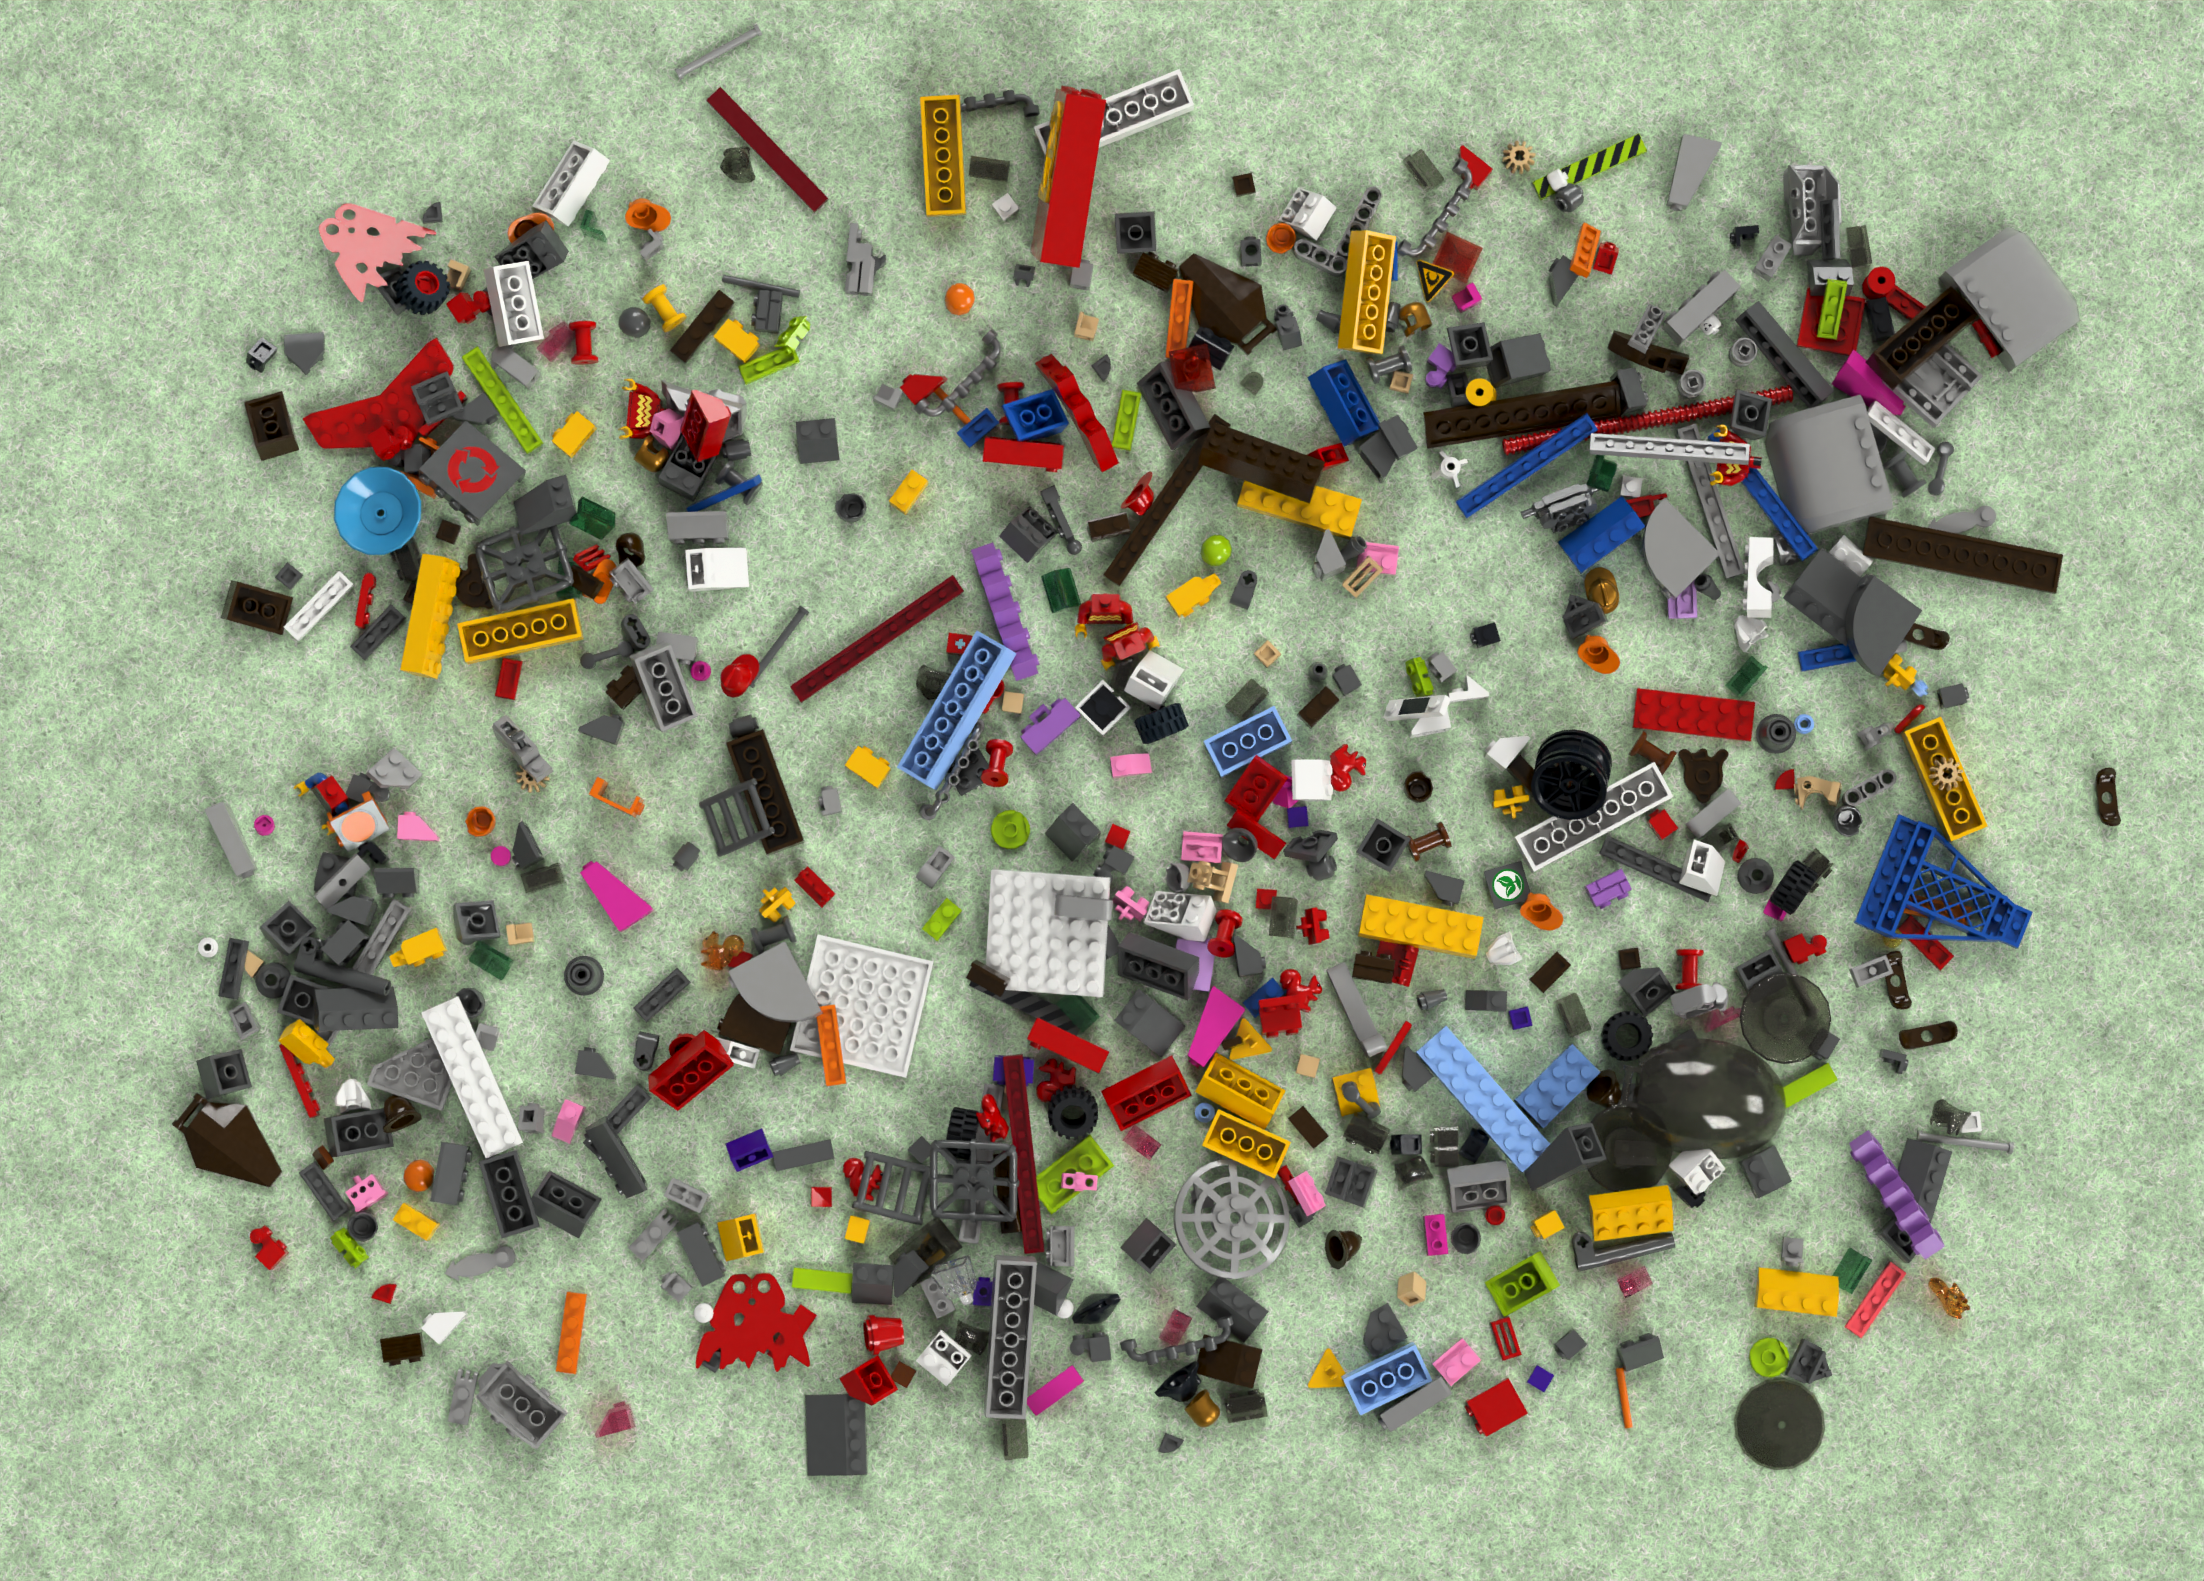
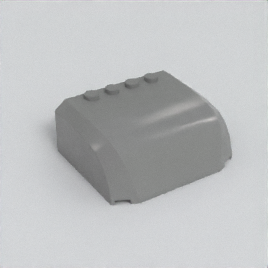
M2007 227L1947 269L1939 277L1946 289L1952 286L1954 290L1959 289L1999 342L2004 351L1998 356V359L2008 372L2015 369L2080 322L2076 298L2032 239L2025 233L2012 227Z
M1861 395L1795 412L1769 424L1765 445L1781 501L1807 535L1865 520L1869 517L1887 514L1893 509L1892 497L1866 406Z

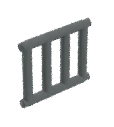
M755 778L699 802L700 808L705 811L718 847L716 853L719 857L768 837L775 832L767 820L755 787L757 785ZM747 789L763 829L757 833L753 829L740 793ZM731 796L734 797L748 837L741 840L726 799ZM715 803H719L733 841L732 844L725 846L711 807Z
M865 1151V1166L857 1200L853 1202L852 1208L922 1225L923 1218L921 1216L929 1185L928 1175H930V1167ZM878 1161L885 1163L876 1205L874 1206L866 1204L864 1201L873 1162ZM897 1166L904 1168L895 1210L893 1211L883 1208L892 1167ZM916 1171L923 1173L914 1215L902 1213L911 1172Z

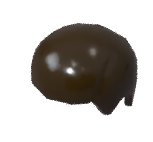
M1422 771L1412 772L1406 777L1403 784V792L1409 800L1415 803H1422L1431 797L1433 791L1431 778L1427 777Z

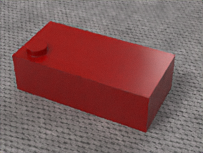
M986 436L983 462L1046 468V472H1058V469L1063 467L1065 444L1031 440L1017 441V439Z
M1038 1017L1027 1037V1040L1031 1041L1030 1046L1038 1050L1043 1047L1098 1074L1109 1054V1051Z

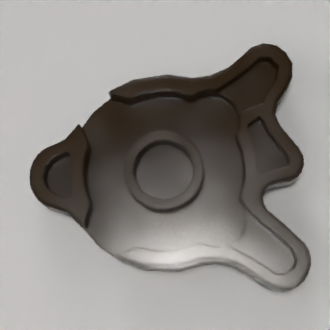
M470 554L468 556L467 570L460 568V574L455 585L456 596L468 607L492 609L493 606L490 602L485 583L481 580L482 574L476 554Z
M1704 748L1696 753H1691L1687 749L1679 751L1678 756L1684 765L1683 778L1685 786L1696 796L1698 802H1708L1711 795L1721 786L1723 782L1722 766L1729 755L1727 750L1720 749L1712 757L1708 756L1707 750Z

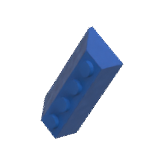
M1346 359L1322 367L1307 377L1344 447L1379 430L1377 426L1380 422Z
M1621 496L1558 541V544L1579 573L1582 574L1642 531L1646 526Z

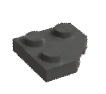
M1317 830L1312 832L1313 836L1304 839L1301 836L1293 838L1283 850L1285 857L1318 863L1338 840L1337 833Z
M1388 1303L1370 1312L1363 1341L1374 1358L1408 1338Z

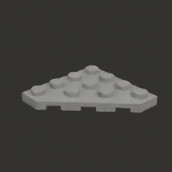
M433 1038L373 1066L367 1083L368 1086L441 1111L444 1109L453 1084Z

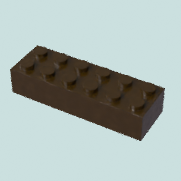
M1950 286L1876 349L1866 363L1894 390L1968 327L1978 314Z
M1213 422L1203 444L1198 464L1310 504L1320 480L1325 461Z
M762 729L727 742L726 745L740 783L753 778L756 779L757 785L755 787L770 827H773L775 830L774 834L761 839L766 855L769 856L805 843L765 731ZM748 789L744 790L743 792L758 832L762 831L763 829Z

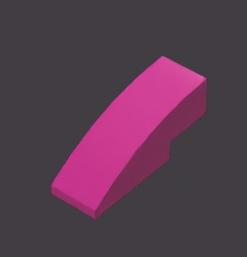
M1071 1365L1027 1397V1405L1037 1416L1083 1383L1084 1380L1075 1367Z

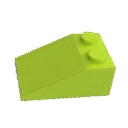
M1541 1251L1484 1282L1504 1317L1560 1286Z

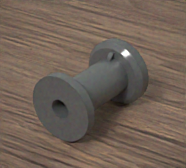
M1404 345L1399 346L1397 354L1374 362L1371 357L1366 358L1367 367L1374 384L1380 382V376L1404 368L1406 372L1412 371L1411 362Z
M1905 450L1882 465L1883 469L1893 471L1905 489L1902 492L1903 498L1927 483L1924 479L1917 480L1904 460L1907 456Z
M730 460L718 474L715 483L720 485L725 482L730 486H734L747 480V478L734 470L735 462ZM762 482L755 487L741 492L744 496V504L749 505L762 488Z
M788 915L783 918L780 925L759 932L755 927L750 928L759 955L764 952V947L788 938L792 943L797 942Z

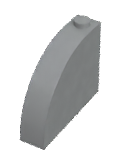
M1665 498L1656 506L1646 523L1642 541L1646 566L1655 582L1662 588V594L1666 598L1674 600L1721 553Z
M785 941L728 971L730 977L727 979L732 988L736 987L744 1000L754 1010L770 1019L781 1022H801L823 1014Z

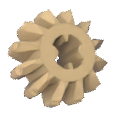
M1518 140L1515 141L1514 146L1509 143L1507 146L1509 150L1503 151L1506 157L1502 158V162H1509L1505 168L1509 169L1512 166L1511 173L1513 174L1516 169H1518L1519 174H1523V168L1526 171H1530L1529 165H1534L1535 163L1531 158H1534L1536 154L1533 152L1529 153L1533 147L1525 148V141H1523L1521 146H1519ZM1516 154H1518V156L1519 154L1523 156L1522 161H1520V159L1518 161L1515 159Z
M1942 757L1941 763L1936 760L1934 761L1936 767L1929 768L1931 772H1934V774L1929 775V779L1935 778L1932 785L1935 786L1939 783V790H1943L1945 786L1946 790L1950 791L1951 785L1956 788L1958 787L1956 781H1962L1963 779L1958 776V774L1963 773V770L1956 769L1960 763L1957 762L1952 765L1953 758H1949L1947 762L1946 758ZM1948 770L1950 773L1948 777L1944 778L1942 775L1944 771Z
M519 765L523 772L517 771L516 775L522 776V778L516 781L517 783H523L521 785L522 790L528 787V792L532 793L533 787L536 792H540L539 785L546 788L547 785L543 783V780L549 781V777L546 776L538 783L534 779L530 781L529 774Z

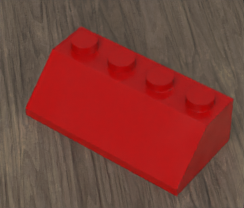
M695 389L691 391L680 431L696 461L699 462L719 454L731 412L729 407L724 405L722 399Z
M703 1030L648 1075L649 1091L679 1111L733 1067L734 1063L719 1040Z
M1172 1055L1101 1091L1120 1131L1192 1096Z

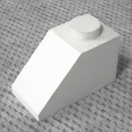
M716 1037L733 1063L755 1069L760 1049Z
M466 1311L440 1312L433 1315L430 1313L422 1321L424 1326L421 1329L438 1344H442L468 1313Z

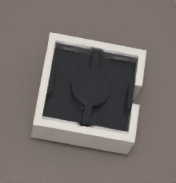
M1104 680L1075 707L1076 711L1102 736L1131 709L1120 696L1117 698L1113 694L1114 690Z

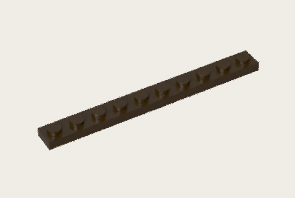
M1216 414L1209 421L1210 427H1212L1213 422L1229 428L1231 424ZM1211 428L1195 441L1103 574L1104 577L1120 587L1203 467V465L1198 464L1203 444Z

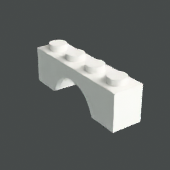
M1750 537L1749 545H1745V556H1749V562H1745V574H1748V580H1744V592H1747V598H1743V610H1747V618H1771L1772 593L1759 584L1757 577L1765 567L1773 564L1774 538Z

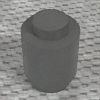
M741 439L725 442V446L722 447L723 457L728 458L729 462L730 460H741L751 456L749 440L744 441Z
M751 714L733 719V722L729 723V729L733 738H740L757 732L756 729L759 728L757 718H753Z
M690 842L683 844L672 858L674 861L673 866L681 872L684 869L688 871L699 857L700 850Z

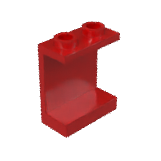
M1509 1378L1503 1379L1499 1384L1472 1399H1467V1405L1464 1406L1469 1416L1475 1417L1477 1423L1474 1425L1480 1435L1483 1433L1486 1437L1528 1414Z

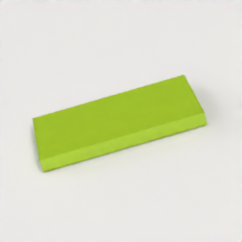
M1088 1135L1037 1175L1039 1199L1051 1215L1081 1192L1074 1189L1061 1188L1062 1173L1075 1174L1076 1172H1083L1085 1175H1097L1099 1178L1114 1166L1091 1135ZM1067 1178L1066 1183L1072 1184L1073 1179ZM1091 1179L1086 1181L1088 1186L1093 1183Z

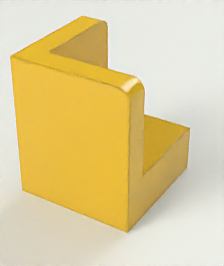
M850 1215L845 1239L864 1244L871 1220Z

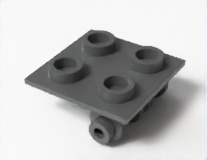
M979 748L971 751L968 757V767L962 768L958 775L960 781L955 787L961 796L967 795L966 793L973 789L976 790L978 786L981 787L983 784L981 773L988 769L989 765ZM963 759L960 760V765L964 763ZM954 762L952 763L947 773H951L953 767L955 766Z

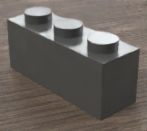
M697 1222L677 1232L702 1287L725 1276L724 1272L727 1270L723 1261H718L715 1255L718 1251L714 1243H709L707 1236L709 1232L705 1224L701 1225L700 1222Z

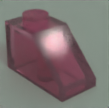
M625 1401L613 1404L614 1408L609 1409L595 1433V1437L598 1438L635 1428L636 1423L631 1404H625Z

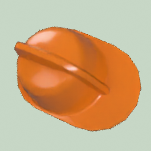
M645 198L629 202V208L625 214V219L629 226L646 231L649 229L653 232L663 231L671 222L670 212L666 208L653 204Z
M532 213L520 217L509 226L507 232L508 239L513 243L531 228L544 221H547L554 230V223L549 216L543 213Z
M610 559L602 560L597 565L595 571L589 573L604 582V585L594 599V602L597 604L606 602L614 586L610 580L612 575L609 572L616 565Z
M1588 634L1585 641L1578 648L1577 653L1580 659L1596 672L1610 674L1619 668V656L1609 647L1605 638L1601 636H1591Z
M1530 892L1525 903L1520 908L1521 915L1540 929L1555 930L1563 923L1562 913L1551 904L1550 899L1544 894H1533Z

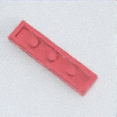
M1889 1261L1844 1327L1859 1338H1862L1900 1284L1906 1272Z

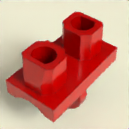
M1317 907L1305 909V917H1301V925L1296 926V930H1302L1303 937H1308L1309 945L1322 943L1321 941L1329 939V930L1320 929L1319 922L1327 921L1326 910H1320Z

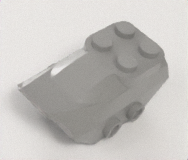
M1788 165L1783 174L1784 199L1790 207L1794 255H1813L1822 246L1820 201L1838 199L1839 226L1842 223L1840 182L1828 166Z
M662 380V394L667 400V409H673L674 412L684 417L692 390ZM720 389L711 390L709 393H706L722 399L724 405L730 409L731 417L723 442L742 435L747 416V403L741 395L729 394Z
M508 1360L503 1364L493 1362L478 1380L479 1394L476 1398L492 1414L490 1416L492 1420L497 1424L502 1423L507 1427L505 1430L512 1437H519L537 1449L567 1415V1412L550 1398L551 1393L544 1387L540 1389L534 1384L536 1380L529 1374L524 1375Z

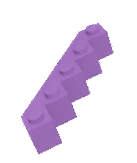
M992 542L972 549L971 552L1003 645L1016 653L1010 664L1016 681L1039 674L1036 667L1040 665L1037 655H1032L1027 639H1030L1027 627H1022L1018 615L1021 612L1018 601H1013L1009 589L1012 586L1009 575H1004L1000 563L1003 560L1000 548L995 549Z
M1867 1130L1849 1143L1852 1149L1850 1152L1851 1156L1856 1162L1860 1161L1867 1172L1865 1175L1866 1179L1871 1185L1875 1184L1882 1195V1198H1880L1881 1202L1886 1208L1890 1207L1897 1218L1895 1223L1902 1232L1905 1230L1910 1236L1913 1243L1911 1248L1915 1254H1921L1926 1260L1944 1248L1945 1245L1940 1234L1932 1227L1927 1214L1916 1202L1910 1188L1901 1179L1898 1170L1883 1152V1147L1873 1134Z

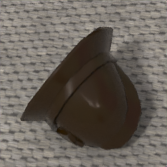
M1610 1069L1600 1071L1589 1083L1587 1097L1590 1101L1607 1109H1620L1623 1094L1615 1072Z
M393 1095L385 1100L384 1112L386 1119L383 1132H396L422 1120L421 1114L406 1099Z
M1331 1230L1328 1233L1325 1241V1252L1331 1267L1340 1269L1357 1254L1362 1243V1237L1353 1231Z

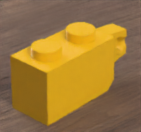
M1215 573L1204 579L1195 576L1168 594L1165 599L1179 618L1181 616L1186 618L1194 612V607L1197 605L1202 607L1210 601L1209 597L1221 584V581Z
M434 928L403 941L401 950L389 957L393 967L407 964L419 967L426 963V959L431 957L433 960L444 956L443 952L448 950L439 929Z
M301 1019L286 1026L278 1040L305 1064L310 1065L315 1062L327 1068L335 1060L326 1049L329 1044Z

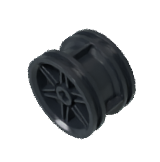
M1562 730L1548 736L1538 749L1531 781L1532 795L1541 809L1552 816L1567 820H1578L1596 813L1605 801L1612 767V758L1607 746L1593 734L1581 730Z

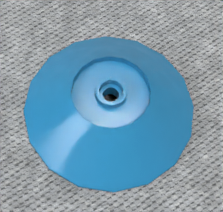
M369 467L355 473L341 487L335 500L334 521L341 538L352 549L367 555H386L402 548L414 536L421 520V500L416 486L404 473L389 467ZM381 510H384L383 516H379Z

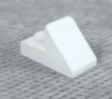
M1467 675L1465 676L1467 691H1464L1463 688L1452 689V693L1448 694L1450 698L1449 703L1489 697V692Z

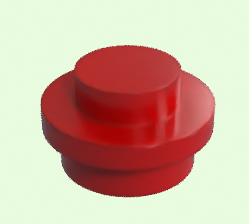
M1490 1206L1485 1213L1486 1220L1491 1225H1500L1505 1220V1211L1500 1206Z

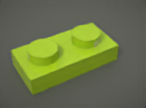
M946 898L922 929L938 941L962 910Z

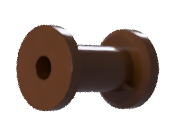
M1643 731L1628 755L1635 756L1638 753L1652 763L1655 762L1660 767L1661 775H1663L1677 752L1674 750L1670 751L1669 754L1647 741V733Z
M1442 822L1437 823V830L1416 839H1412L1411 836L1407 835V837L1411 838L1407 846L1415 862L1420 860L1419 854L1440 845L1446 848L1452 847Z

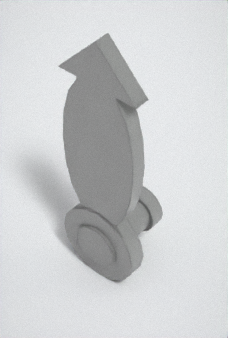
M1981 506L1974 513H1953L1946 515L1937 522L1934 517L1928 528L1958 534L1973 528L1975 525L1981 527L1991 526L1995 522L1996 513L1989 506Z
M502 1246L493 1254L480 1253L471 1255L460 1260L456 1265L453 1260L445 1274L459 1281L458 1276H477L490 1271L495 1266L508 1268L515 1262L516 1255L512 1248Z

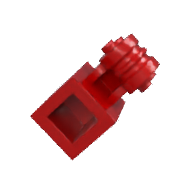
M476 291L473 294V300L468 293L461 292L446 303L458 323L470 324L476 320V315L480 311L484 313L491 309L487 291Z
M382 426L367 435L376 455L385 461L393 458L395 454L400 452V449L406 450L412 446L413 433L407 427L399 426L396 428L395 435L393 436L385 426Z
M1802 933L1781 942L1791 962H1797L1798 965L1809 961L1808 956L1815 954L1817 957L1827 952L1825 949L1827 940L1823 935L1813 936L1810 940L1811 944L1806 942Z
M264 1225L262 1228L254 1229L250 1233V1240L255 1244L262 1243L263 1248L255 1257L268 1270H273L289 1252L286 1250L287 1245L280 1239L275 1240L271 1236L273 1232Z

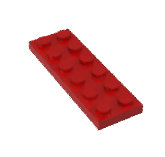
M1637 688L1632 728L1751 742L1755 702Z

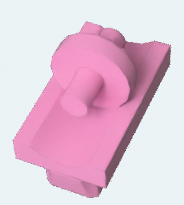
M1128 886L1121 891L1118 890L1112 899L1113 903L1117 905L1115 910L1121 914L1118 919L1122 921L1126 917L1131 921L1134 917L1141 922L1147 913L1149 901L1142 897L1137 903L1130 898L1134 891Z

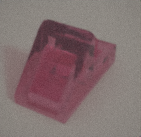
M565 321L549 330L550 334L536 348L550 362L575 339V331L570 330L569 325Z
M1732 1006L1723 1011L1724 1015H1721L1719 1009L1710 1011L1704 1027L1705 1033L1742 1016L1741 1009H1735Z
M1135 1124L1123 1139L1124 1142L1149 1161L1161 1146L1158 1141Z
M1645 1266L1617 1278L1620 1290L1625 1298L1653 1284Z
M1174 1309L1159 1338L1171 1345L1177 1346L1192 1318Z

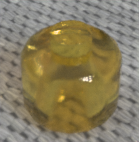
M1896 929V934H1902L1898 929ZM1882 935L1883 944L1888 948L1898 947L1903 939H1890Z

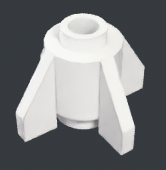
M1443 451L1439 452L1442 463L1439 471L1431 475V479L1434 480L1442 476L1445 479H1452L1455 488L1460 487L1457 475L1461 466L1468 463L1467 459L1458 461L1454 457H1448ZM1449 464V466H1454V469L1449 470L1447 468V465Z
M1741 615L1734 621L1733 628L1736 630L1738 644L1743 652H1747L1752 646L1751 644H1754L1759 639L1769 636L1764 630L1767 625L1762 619L1747 618V615Z
M1510 931L1498 936L1488 947V952H1486L1489 962H1493L1495 965H1512L1522 960V956L1513 943Z
M356 1079L345 1080V1083L341 1084L334 1098L335 1106H340L341 1114L359 1108L371 1109L370 1100L362 1089L360 1082Z

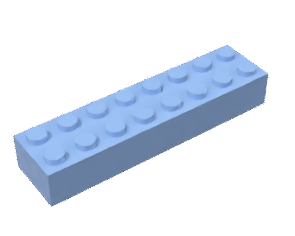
M976 631L897 768L937 791L1016 653L981 632Z
M1444 1026L1415 1052L1519 1172L1525 1171L1550 1145L1546 1138L1447 1026Z

